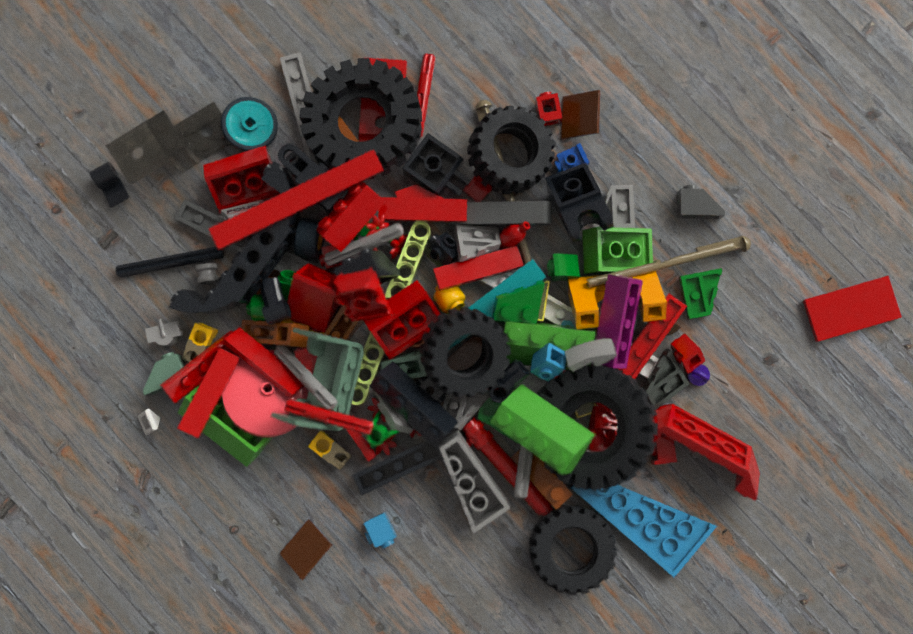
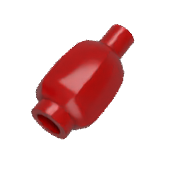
M524 221L522 224H510L505 227L499 235L500 247L506 249L517 246L525 238L526 231L530 229V224Z

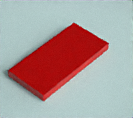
M889 276L803 300L816 342L902 318Z

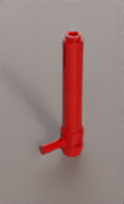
M474 417L462 428L465 433L464 436L467 438L466 442L470 447L474 446L477 451L480 450L515 489L518 465L494 440V435L489 430L486 431L483 427L484 424L480 420L477 421ZM529 480L528 494L524 500L538 516L541 515L543 517L553 510L552 504Z

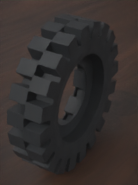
M358 58V63L354 66L350 59L340 62L341 70L338 71L333 66L323 71L326 76L324 80L317 76L311 83L313 92L306 91L302 100L305 108H300L302 135L316 160L326 165L329 170H332L374 149L384 170L380 173L381 176L391 173L390 166L393 164L399 168L407 161L405 154L409 153L412 155L417 147L415 139H420L422 132L420 123L423 122L422 111L417 94L414 92L413 85L407 77L403 78L402 72L396 67L392 66L391 69H388L386 62L377 59L374 65H371L369 58ZM358 98L375 100L382 106L386 116L382 131L375 138L364 142H356L346 138L338 126V117L342 108L350 101Z
M586 365L573 372L571 369H568L559 374L560 378L552 379L545 386L548 390L546 393H540V397L570 418L583 404L589 402L601 403L614 414L617 421V434L613 443L605 450L600 452L585 450L571 473L561 474L545 463L544 466L550 473H557L559 475L557 479L565 484L572 483L575 488L584 490L606 489L620 485V483L636 476V472L642 470L648 463V455L653 454L656 442H653L654 435H658V423H654L653 416H656L654 405L649 404L647 399L650 396L645 389L640 388L637 385L638 381L630 375H624L620 370L604 366Z

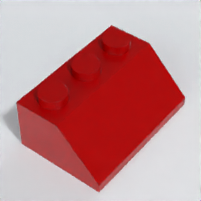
M266 145L203 165L204 179L219 213L223 209L264 200L281 194L262 180L264 176L263 171L270 163L273 164Z
M362 181L349 188L348 194L334 205L333 211L319 222L316 230L323 238L342 252L386 201Z
M418 280L387 300L392 311L390 315L363 320L390 360L421 340L424 332L428 333L430 331L428 325L431 321L436 323L439 320L437 318L440 315L439 311Z

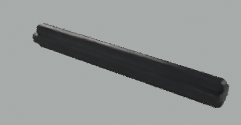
M216 246L116 266V274L122 278L220 259L224 257L223 249L218 250Z

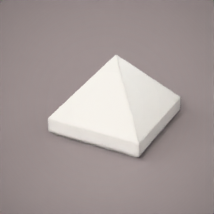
M146 409L138 415L139 422L146 436L158 429L160 417L153 411Z

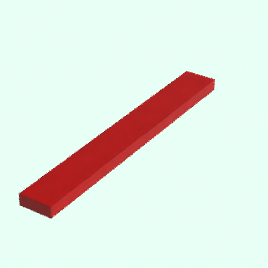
M373 149L209 228V231L218 250H221L383 172V167Z

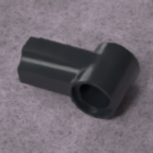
M277 277L262 280L259 284L265 305L262 307V312L267 324L273 325L291 318V310L289 304L284 299L280 280Z
M515 359L503 370L506 372L504 377H499L496 380L498 384L494 388L488 387L492 401L502 403L509 397L510 392L530 375L529 370L521 361ZM498 387H502V388H503V389H501V390H495V389L498 388Z

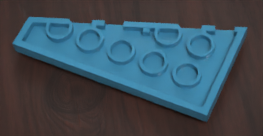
M574 484L571 487L573 491L672 577L679 573L717 527L620 485L600 490L575 488Z

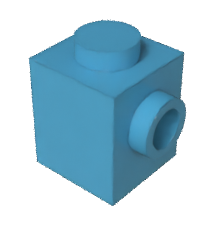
M547 343L533 354L530 372L549 382L565 370V351Z
M386 512L364 522L367 529L365 536L370 545L374 544L375 548L381 545L382 549L394 543L393 539L397 537V534Z

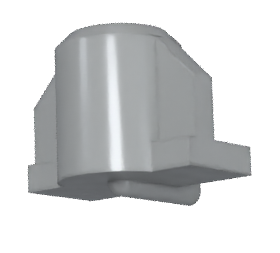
M158 319V326L145 329L148 343L156 342L165 347L174 346L178 338L183 335L178 321L167 323L164 319Z

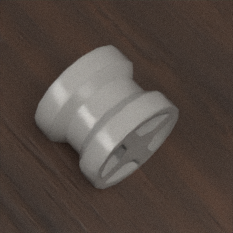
M216 263L195 266V271L198 272L197 284L219 282V277L216 275V270L218 269Z

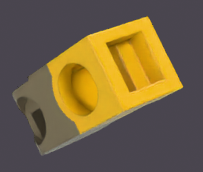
M201 322L195 323L185 346L182 360L190 362L210 347L219 330Z
M320 429L308 445L311 450L339 470L344 467L352 456L322 429Z

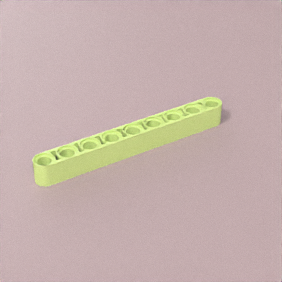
M416 221L412 225L396 265L399 270L405 267L409 268L411 275L407 278L398 276L390 280L385 293L387 300L392 297L391 293L394 288L404 289L413 283L424 251L428 245L427 242L431 237L428 223ZM423 227L427 230V234L424 237H418L415 235L416 229ZM415 247L419 250V254L416 257H409L407 251ZM371 332L364 347V355L355 390L360 389L363 392V398L359 402H355L352 399L351 403L357 406L366 403L370 394L369 385L377 376L381 366L380 362L383 361L385 356L384 350ZM373 348L379 350V357L376 360L368 358V352ZM363 369L371 371V378L367 381L360 379V372Z

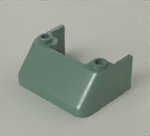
M293 328L292 332L308 336L307 350L310 354L317 356L313 376L338 402L331 411L349 415L364 355L363 346L353 341ZM310 391L308 392L307 399L300 398L295 400L326 409ZM272 412L271 417L295 426L333 431L343 429L291 413L287 415Z

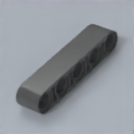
M467 202V223L445 222V226H456V224L508 226L510 224H522L524 221H527L530 226L551 225L552 202Z

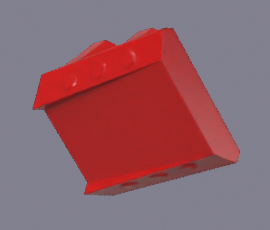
M371 267L365 271L345 275L340 273L334 280L337 288L335 300L338 304L345 306L344 314L352 322L387 316L392 313L377 275Z

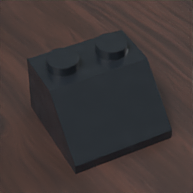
M371 248L360 251L358 253L359 256L354 259L348 258L343 260L341 266L334 269L338 277L340 273L345 275L365 271L371 267L376 273L380 285L401 275L400 270L381 250H371Z

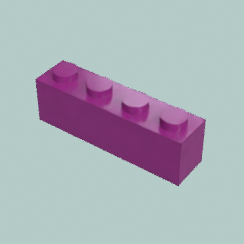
M608 274L596 340L611 338L617 357L601 364L603 366L627 368L643 280Z

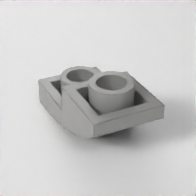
M611 338L586 342L565 351L568 367L572 372L591 362L598 367L617 357Z

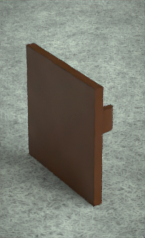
M600 90L563 96L561 139L599 134Z
M308 519L280 552V555L299 578L304 580L332 544L312 521Z

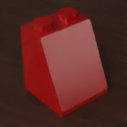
M310 263L295 272L287 301L292 314L290 319L295 323H303L310 326V329L315 332L325 333L339 307L335 300L337 288L334 280L337 276Z

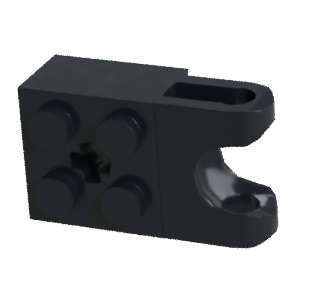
M293 144L284 145L278 152V159L286 170L296 178L295 182L298 185L330 171L321 162L317 165ZM293 151L285 158V154L287 152ZM349 188L318 204L330 214L333 211L334 205L348 194Z
M586 162L545 177L551 201L572 243L582 239L580 231L587 224H597L603 231L614 227L612 214Z

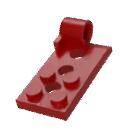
M369 58L371 65H374L376 59L386 62L388 69L394 66L402 72L403 78H406L407 60ZM361 98L359 142L375 138L383 129L375 125L376 121L379 118L386 119L384 109L378 106L375 100L369 98Z

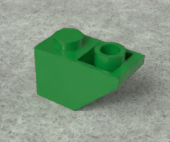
M556 253L546 263L547 276H551L552 282L580 277L578 255Z

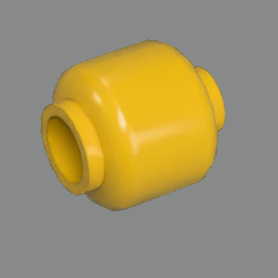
M436 286L433 300L443 313L448 314V310L453 308L460 311V308L465 306L466 296L459 286L439 291L438 286Z

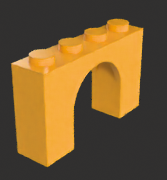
M656 271L631 277L643 280L638 304L643 322L666 319L667 302ZM602 275L568 279V297L576 329L599 327L597 303L604 298L605 284L589 288L586 280Z

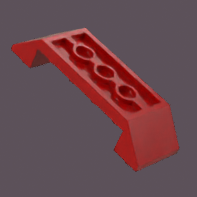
M674 404L662 405L655 410L656 416H653L654 423H658V435H654L653 442H657L663 433L669 439L687 446L691 451L704 455L711 462L726 467L730 472L737 474L735 491L743 497H748L754 501L757 499L760 472L750 445Z

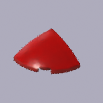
M593 406L588 430L595 434L586 451L600 452L613 443L617 434V421L612 412L609 414L599 406Z

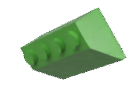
M505 322L504 333L509 340L506 344L510 346L511 354L506 356L510 360L509 363L516 359L524 365L531 366L533 354L547 343L566 351L595 339V329H576V327L539 322L537 324ZM566 359V362H565V370H568V369H570V368L568 367V363H567V359Z
M200 384L184 398L178 414L182 417L187 411ZM222 396L203 430L206 436L246 467L258 457L273 438L253 436L239 429L228 417L223 405Z
M523 384L501 403L490 423L561 474H568L573 471L595 436L591 431Z

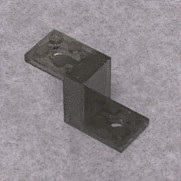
M212 102L178 124L163 110L107 144L106 147L128 183L132 185L168 162H171L184 173L230 143L225 138L221 129L222 113L215 102ZM208 126L212 127V135L204 137L202 130ZM137 148H142L143 156L139 159H134L132 156L133 151Z

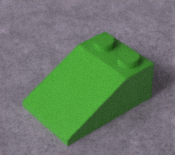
M594 227L582 230L584 274H609L653 262L651 228L613 227L603 231L601 227Z

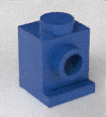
M581 143L557 154L554 166L559 173L585 162L588 166L590 162ZM573 157L575 162L569 163L567 158Z

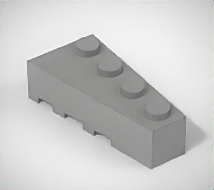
M458 430L440 442V451L474 534L509 510V500Z

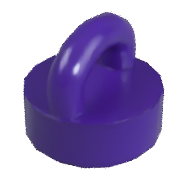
M701 364L687 374V379L692 385L702 386L709 381L710 372L705 365Z

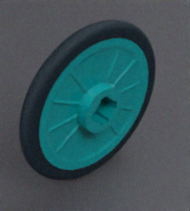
M242 97L232 101L224 109L221 116V129L231 145L240 150L249 151L264 145L267 147L272 143L277 134L278 121L273 109L266 102L254 97ZM251 121L253 126L248 127L246 122Z

